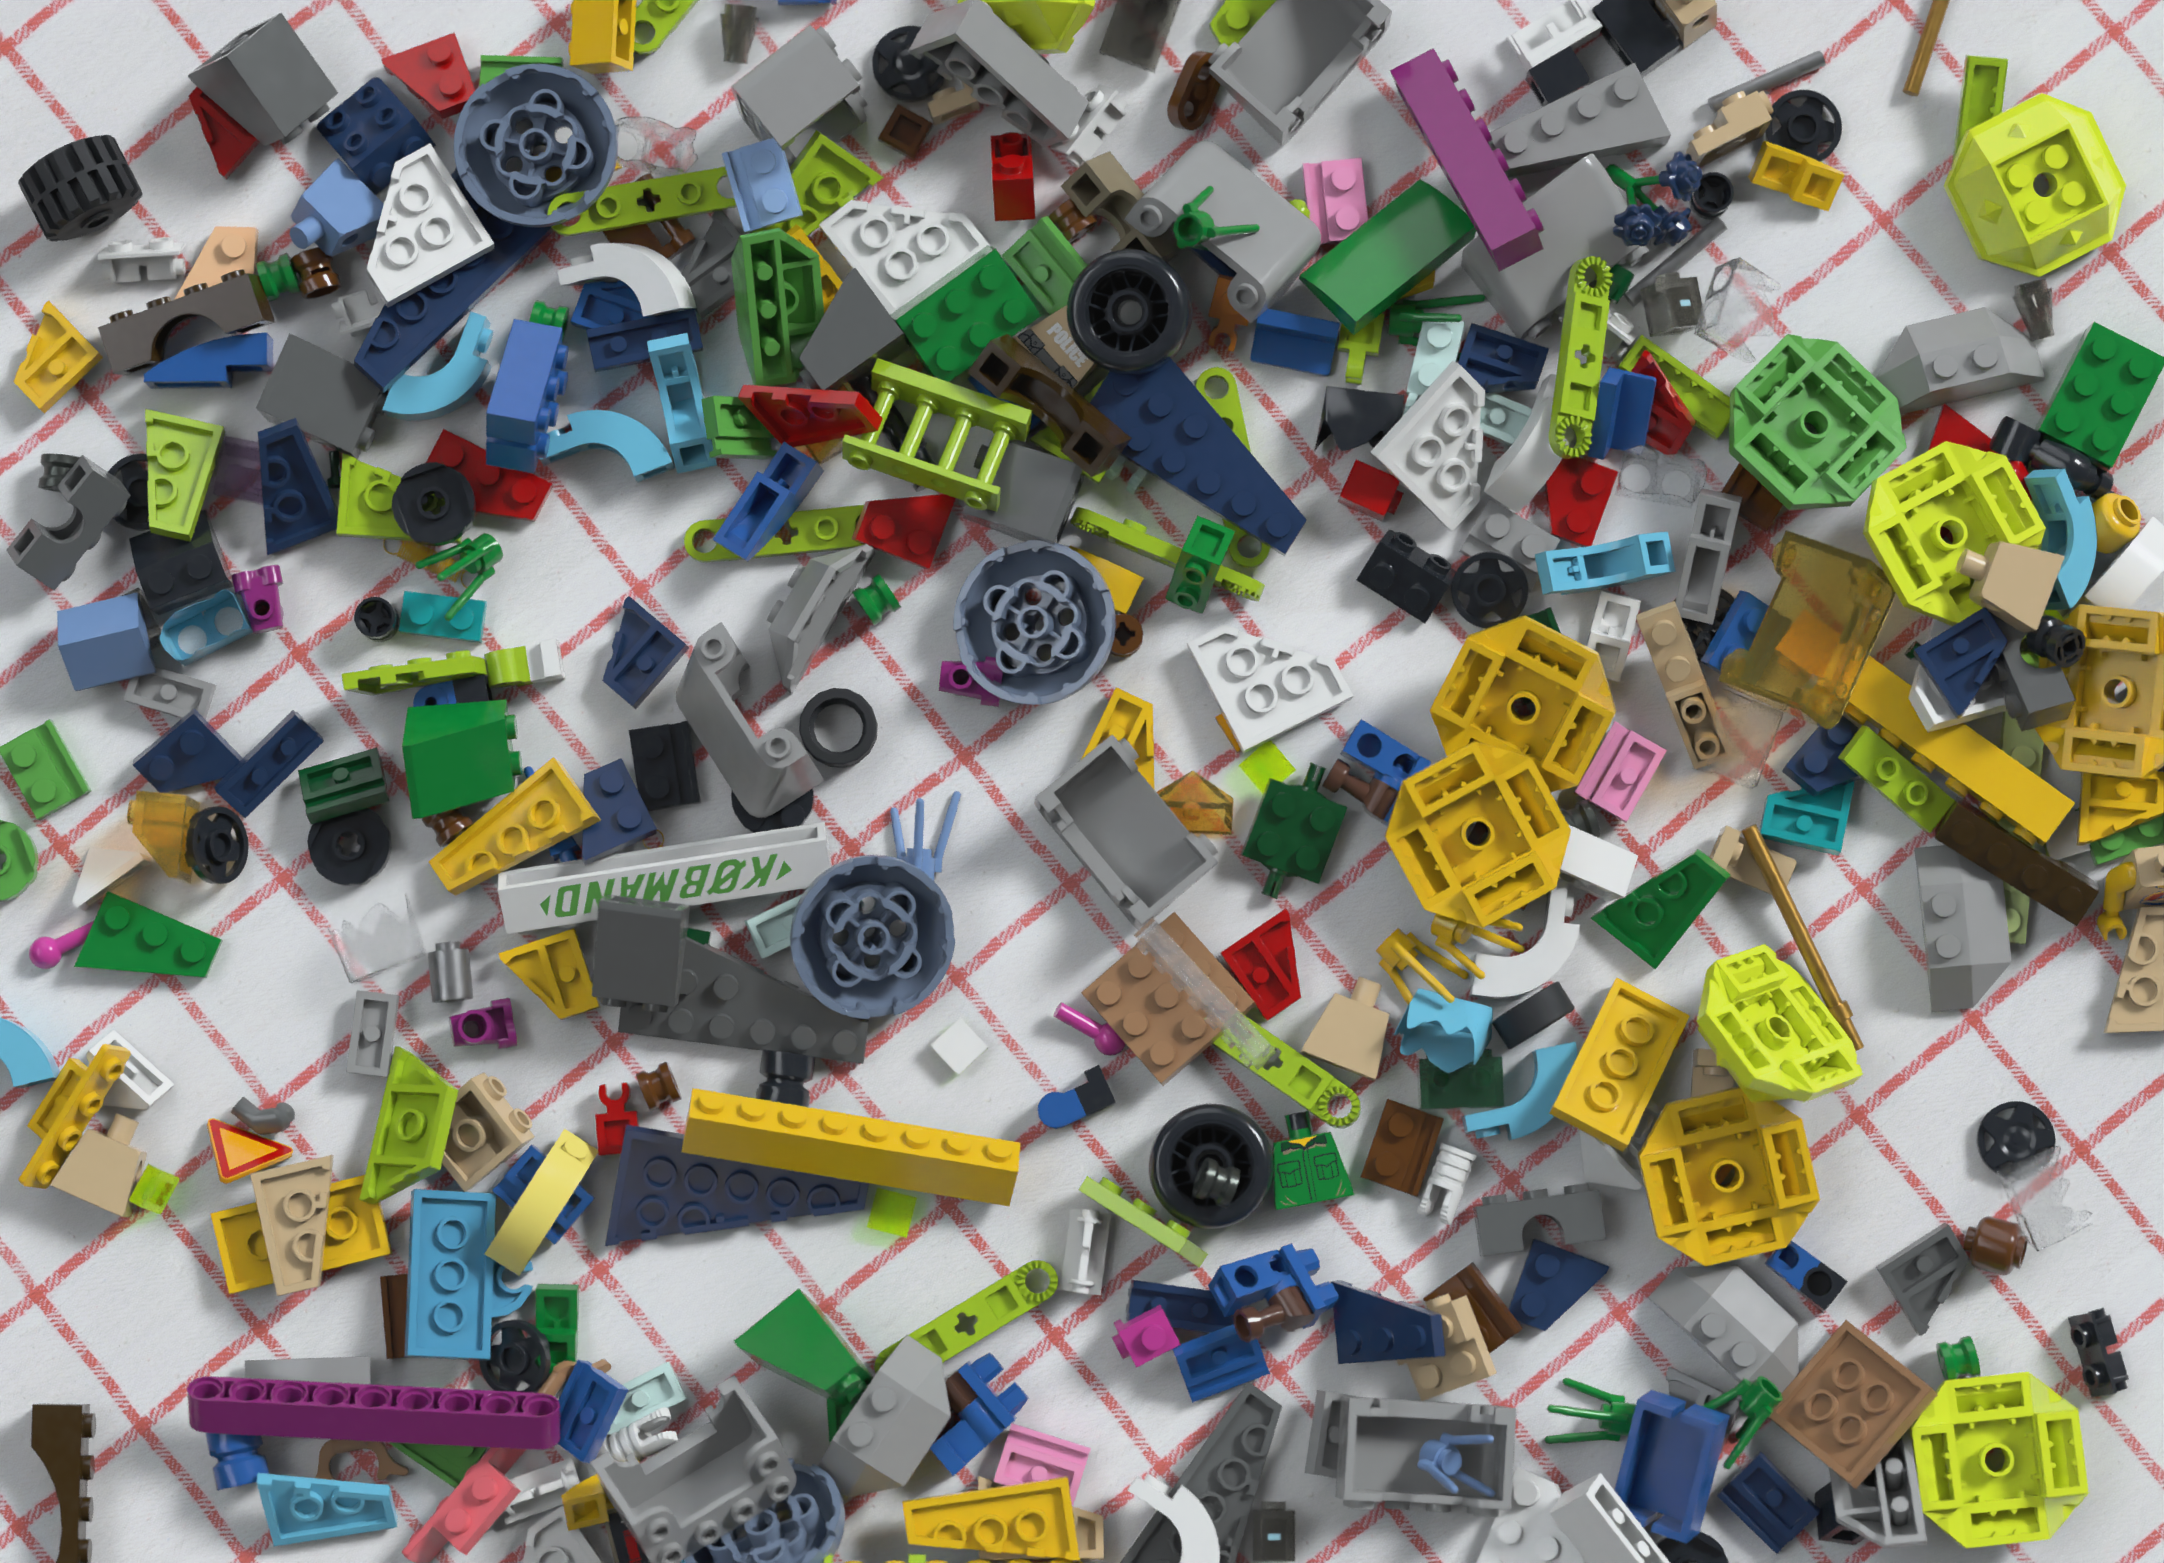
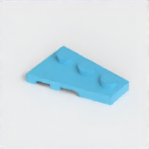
M257 1473V1487L274 1546L397 1528L398 1516L390 1485Z

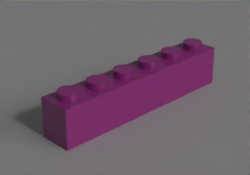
M1432 48L1390 70L1399 95L1497 269L1501 271L1544 249L1538 234L1544 231V227L1534 208L1526 211L1522 202L1526 201L1527 198L1518 180L1514 178L1509 181L1505 172L1510 169L1499 148L1491 150L1488 142L1493 139L1482 118L1474 120L1471 112L1476 109L1465 88L1458 91L1454 85L1459 80L1450 61L1447 59L1441 62L1436 51Z

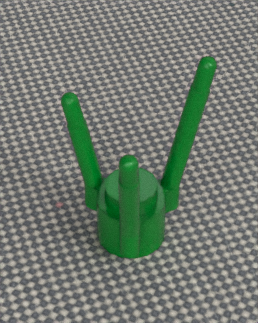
M1208 186L1193 201L1183 205L1184 214L1176 219L1174 234L1178 240L1177 246L1181 249L1190 247L1209 251L1201 243L1218 236L1255 233L1260 230V226L1258 224L1215 226L1211 216L1205 211L1198 209L1214 192V188Z
M1463 295L1418 301L1403 299L1402 303L1391 305L1389 335L1399 336L1398 344L1417 347L1419 338L1415 337L1414 333L1420 334L1422 322H1460L1462 320L1459 314L1424 313V309L1485 301V295ZM1461 353L1458 354L1457 361H1459Z
M483 533L474 540L466 538L461 544L416 562L415 567L422 569L460 554V560L439 573L437 580L443 581L463 568L471 574H478L445 614L444 618L446 621L452 620L484 581L495 574L493 566L502 560L503 551L498 541L490 534Z
M1759 1376L1753 1383L1744 1378L1733 1389L1703 1405V1407L1715 1410L1739 1395L1742 1398L1739 1406L1748 1418L1736 1433V1438L1740 1440L1723 1464V1467L1727 1470L1739 1458L1762 1423L1773 1413V1409L1783 1400L1779 1389L1763 1376Z
M1570 1378L1563 1379L1565 1386L1609 1404L1602 1403L1600 1411L1549 1405L1547 1407L1548 1412L1599 1420V1428L1606 1430L1546 1436L1545 1442L1547 1444L1597 1440L1619 1442L1620 1436L1628 1437L1636 1404L1625 1403V1396L1610 1394Z

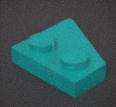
M1855 781L1847 785H1837L1831 791L1816 797L1810 795L1803 788L1792 792L1786 790L1769 794L1765 799L1759 829L1763 839L1839 856L1842 850Z

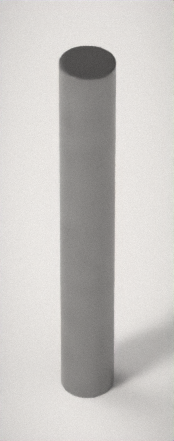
M1818 50L1708 98L1709 106L1713 113H1717V110L1723 107L1722 101L1737 92L1744 91L1747 96L1755 91H1758V93L1761 91L1765 92L1825 66L1824 56Z
M1719 217L1713 219L1624 294L1626 300L1635 307L1726 231L1725 223Z

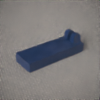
M695 308L586 330L595 372L650 362L647 341L684 333L688 334L693 353L703 351Z
M292 710L214 786L216 793L246 818L324 742L323 737L298 712Z
M1131 1280V1286L1128 1289L1129 1300L1125 1311L1127 1313L1126 1321H1130L1161 1305L1173 1328L1212 1333L1234 1324V1314L1224 1317L1210 1290Z

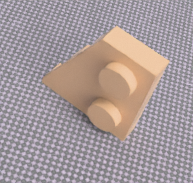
M215 226L175 299L185 296L183 290L201 283H207L208 287L222 283L221 276L236 270L244 269L245 274L256 275L258 229L256 227Z

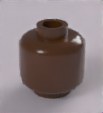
M1986 1216L1979 1221L1977 1228L1969 1226L1963 1248L1965 1251L1970 1252V1261L1974 1268L2000 1275H2008L2014 1268H2021L2026 1253L2028 1237L2022 1235L2019 1224Z

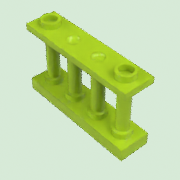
M877 358L871 372V390L877 391L879 394L873 408L880 414L883 420L878 431L862 434L860 439L845 434L842 441V459L847 460L850 465L857 469H873L963 500L971 508L977 510L989 509L997 512L1000 506L1001 488L992 485L1009 441L1014 439L1026 441L1031 429L1032 410ZM900 399L915 404L917 410L898 453L878 446L876 443L893 402ZM941 413L953 417L956 422L938 466L916 459L915 455L932 414ZM979 426L991 430L994 433V437L978 476L974 479L953 470L971 427Z

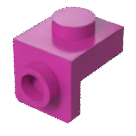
M1161 1305L1124 1324L1121 1319L1113 1322L1119 1334L1113 1336L1112 1339L1122 1359L1131 1356L1136 1368L1181 1345Z

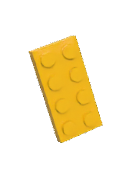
M1616 977L1549 1114L1624 1152L1690 1015Z
M365 1175L331 1183L322 1271L393 1254L381 1202L368 1204L359 1200ZM254 1202L210 1213L229 1294L274 1284L257 1203Z

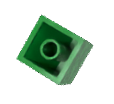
M507 700L408 707L402 751L412 819L424 818L514 792L515 777L522 775V758L520 751H513L512 739H517L518 737L517 720L515 714L508 715Z
M799 1288L734 1340L738 1348L757 1364L843 1407L849 1402L850 1404L857 1403L874 1378L818 1305Z

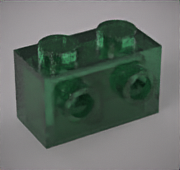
M1485 1049L1475 1065L1471 1062L1451 1073L1438 1068L1429 1061L1427 1055L1426 1059L1417 1060L1419 1110L1499 1108L1504 1106L1502 1056L1492 1057V1049Z

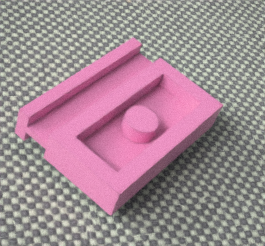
M1362 158L1322 161L1321 163L1314 164L1303 163L1305 199L1307 208L1310 210V220L1319 228L1321 244H1339L1368 221Z
M1614 721L1573 794L1582 797L1594 806L1626 823L1667 750Z
M1011 1423L994 1482L1012 1485L1068 1476L1073 1507L1091 1448Z

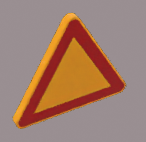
M211 1118L207 1122V1130L219 1180L224 1184L292 1157L293 1149L290 1146L215 1118Z

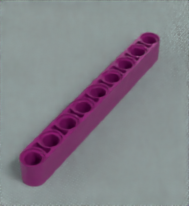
M213 1376L194 1379L187 1386L189 1425L192 1429L203 1433L533 1450L549 1449L554 1447L560 1440L559 1401L556 1397L544 1393Z

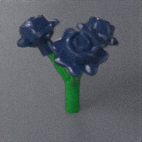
M1680 151L1675 152L1673 159L1666 164L1667 170L1661 171L1657 176L1634 178L1615 164H1610L1606 167V172L1614 184L1626 192L1628 200L1626 210L1614 217L1616 226L1613 228V234L1621 238L1625 246H1646L1651 238L1655 237L1653 242L1655 246L1666 242L1673 247L1688 236V232L1692 230V225L1688 221L1691 209L1688 207L1682 212L1673 211L1669 213L1662 205L1658 207L1641 191L1642 186L1660 184L1662 187H1670L1675 199H1682L1685 202L1690 201L1692 193L1700 187V180L1702 178V169L1695 161H1692L1690 154L1683 155ZM1636 198H1637L1643 205H1641V206L1639 207V206L1637 205Z

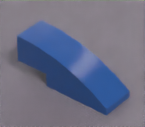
M267 332L240 334L215 339L188 348L162 361L144 373V382L150 388H232V372L273 371V339Z
M783 442L764 473L762 474L757 471L714 536V542L748 562L770 541L796 511L823 474L824 470L814 459Z

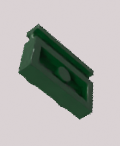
M377 747L298 770L303 801L306 806L305 812L310 824L390 801L386 789L387 784L382 759Z

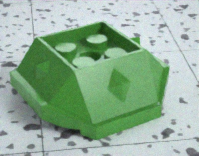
M1787 334L1730 392L1729 453L1788 510L1851 506L1872 484V481L1877 479L1907 448L1905 436L1902 433L1901 415L1897 398L1844 347L1835 341L1802 338V336ZM1804 422L1813 425L1817 434L1810 433L1806 429Z

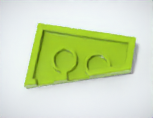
M145 409L150 531L154 534L191 542L226 434L224 426Z

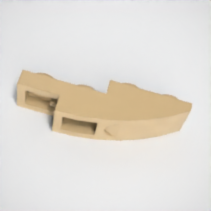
M1675 601L1637 614V622L1661 680L1667 701L1694 770L1733 756L1709 686Z

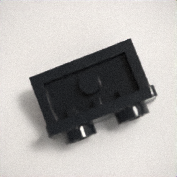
M1388 530L1356 580L1425 624L1454 580L1456 571L1451 568V564L1445 558L1437 554L1430 555L1419 548L1414 539L1407 534Z

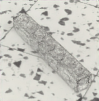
M1154 918L1134 934L1138 941L1135 946L1144 956L1149 953L1155 959L1152 964L1162 975L1165 972L1169 974L1172 978L1169 981L1170 984L1179 993L1184 991L1189 996L1186 1001L1196 1012L1201 1009L1207 1015L1204 1020L1213 1030L1217 1027L1224 1034L1221 1039L1230 1049L1235 1046L1241 1052L1238 1057L1248 1068L1253 1065L1258 1070L1276 1054L1272 1045Z

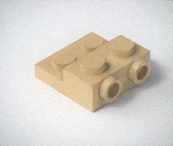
M1740 91L1723 100V107L1717 110L1718 114L1713 124L1693 134L1695 139L1688 143L1689 147L1685 154H1690L1692 161H1695L1699 167H1702L1762 137L1772 121L1770 114L1773 113L1772 104L1764 91L1759 93L1755 91L1747 96L1744 91Z
M484 1072L471 1078L458 1089L442 1164L464 1192L471 1190L500 1164L509 1160L535 1137L529 1130L532 1128V1121L529 1116L519 1108L513 1109L504 1098L507 1091L503 1083L494 1076L488 1077Z
M1449 1293L1425 1302L1428 1310L1440 1313L1442 1316L1445 1356L1397 1360L1399 1366L1407 1363L1421 1401L1497 1374L1467 1295L1451 1301Z

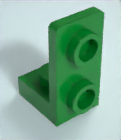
M1197 515L1181 550L1165 597L1166 600L1177 604L1181 608L1190 609L1199 614L1204 612L1219 568L1235 534L1234 530Z

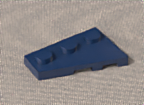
M1342 1280L1331 1281L1339 1295V1299L1333 1307L1338 1364L1445 1356L1442 1316L1440 1313L1404 1301H1395L1383 1297L1381 1293L1372 1290H1362L1353 1287L1351 1283Z

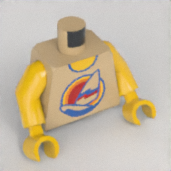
M2164 845L2132 850L2118 866L2107 873L2103 898V909L2106 911L2101 913L2096 920L2105 941H2107L2108 932L2114 928L2120 940L2126 937L2127 929L2119 915L2120 911L2164 905Z

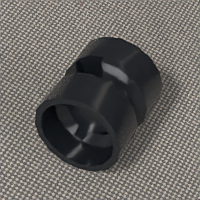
M763 1050L759 1072L764 1077H767V1081L759 1085L756 1099L809 1107V1091L803 1085L813 1080L816 1057Z

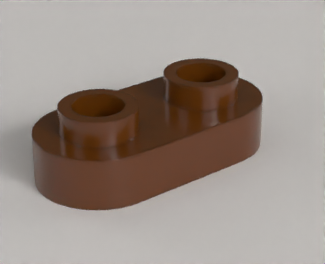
M1196 51L1187 58L1167 106V115L1174 127L1196 130L1205 122L1221 85L1209 73V68L1212 64L1208 61L1213 53Z

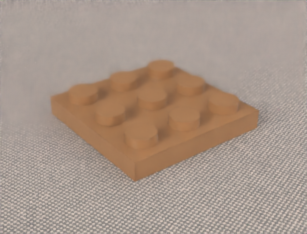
M1175 912L1081 992L1162 1086L1167 1084L1256 1006L1254 1000Z
M1845 1320L1783 1391V1400L1773 1409V1413L1768 1418L1854 1489H1857L1938 1394L1917 1375Z

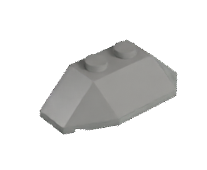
M1986 307L1905 326L1876 379L1897 398L1901 415L1943 405L1944 403L1947 404L2044 381L2045 375L2034 340Z
M866 544L812 558L806 567L799 565L788 582V586L793 589L786 601L778 600L767 618V621L771 623L768 630L783 687L791 694H793L851 596L852 591H854L873 559L875 551Z
M1946 845L1914 848L1931 1012L1974 1008L2011 963L2003 880Z
M1737 1265L1675 1267L1647 1297L1739 1383L1744 1378L1753 1383L1759 1376H1763L1770 1380L1782 1394L1799 1374L1798 1322Z
M909 1335L904 1337L878 1370L832 1439L818 1465L832 1477L839 1492L847 1497L904 1487L951 1418L942 1358Z
M1910 1429L1903 1434L1857 1489H1854L1829 1468L1836 1521L1884 1549L1927 1544Z

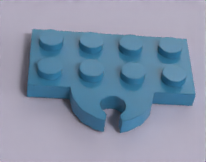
M422 1189L411 1191L405 1357L487 1361L490 1359L492 1319L505 1317L517 1310L530 1295L533 1286L524 1284L518 1289L506 1287L502 1281V1272L505 1267L484 1254L496 1236V1194ZM531 1261L528 1262L522 1273L533 1271Z

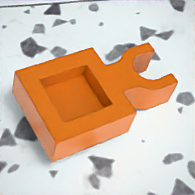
M1219 274L1208 316L1220 320L1219 324L1211 332L1208 345L1214 346L1216 335L1226 333L1231 339L1228 350L1234 352L1238 337L1235 325L1248 326L1249 321L1238 313L1228 300L1227 290L1233 277Z

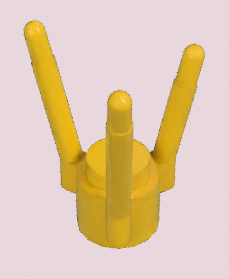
M1435 914L1431 924V933L1438 937L1435 945L1448 951L1479 979H1484L1485 973L1454 944L1466 943L1471 934L1518 953L1525 951L1523 945L1478 926L1439 914ZM1502 918L1489 924L1514 931L1523 930L1522 924Z
M1397 928L1376 949V952L1383 958L1378 964L1389 974L1408 1005L1413 996L1396 970V966L1401 971L1410 966L1448 1003H1453L1455 1000L1454 996L1416 960L1419 955L1416 950L1462 979L1469 977L1468 972L1420 942L1411 932L1406 935L1400 928Z

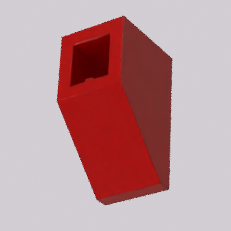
M1016 132L991 135L995 221L1036 219L1031 137Z

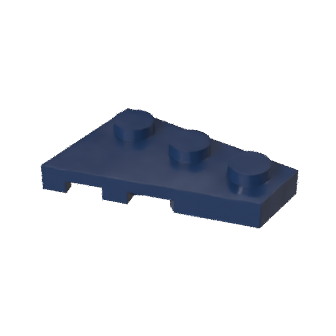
M293 418L257 432L267 556L336 530L338 508L297 419Z

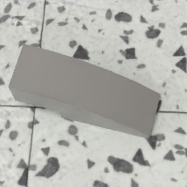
M1703 488L1700 492L1675 602L1681 618L1713 624L1742 501L1740 496Z
M370 1356L245 1360V1378L371 1384Z

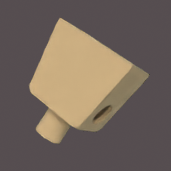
M1995 542L1988 545L1984 556L1965 549L1957 562L1956 572L1975 579L1969 593L1971 601L1982 608L1986 607L1990 613L2025 633L2038 629L2064 556L2007 542Z
M1358 977L1351 998L1335 993L1304 1043L1300 1053L1374 1081L1378 1074L1389 1019L1388 1013L1373 1008L1382 985Z
M116 1113L107 1135L94 1129H87L54 1177L50 1186L121 1217H130L134 1202L128 1200L142 1176L147 1156L145 1151L129 1145L139 1122Z

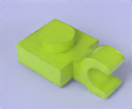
M1380 314L1355 335L1341 324L1338 351L1349 353L1345 383L1362 385L1366 356L1378 357L1385 314Z

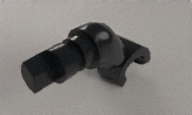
M2005 416L1990 441L1989 448L2005 455L2013 461H2021L2026 467L2032 461L2031 468L2034 470L2065 469L2073 490L2083 491L2095 500H2098L2107 493H2114L2111 491L2114 481L2113 475L2092 464L2087 455L2072 447L2049 439H2045L2041 443L2043 435L2040 432L2009 416Z

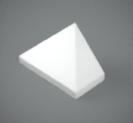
M89 847L72 902L76 908L85 911L102 899L107 891H113L149 865L151 861L146 855L138 852Z
M115 1030L105 1036L86 1054L88 1064L90 1065L103 1044L125 1047L131 1052L122 1075L114 1081L104 1097V1106L147 1110L174 1086L165 1075Z
M1581 1130L1579 1131L1585 1182L1639 1190L1644 1185L1637 1156L1641 1146L1636 1141L1631 1139L1624 1152Z

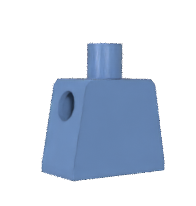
M337 158L310 185L296 204L291 214L292 221L296 224L290 229L291 240L301 249H305L315 243L326 255L335 256L376 238L384 203Z

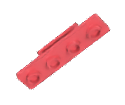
M490 1447L478 1463L466 1471L463 1480L450 1496L445 1497L438 1504L436 1512L426 1524L413 1533L409 1544L403 1549L402 1554L414 1563H430L449 1541L459 1552L467 1555L521 1492L505 1474L526 1449Z

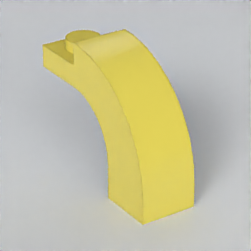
M564 1129L484 1254L520 1276L598 1154V1149Z

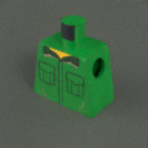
M1309 1111L1285 1115L1289 1140L1273 1143L1275 1211L1354 1195L1332 1133L1326 1132L1314 1135Z

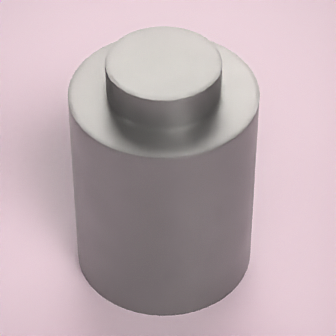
M459 941L435 944L436 951L428 953L432 1003L473 999L469 949H460Z

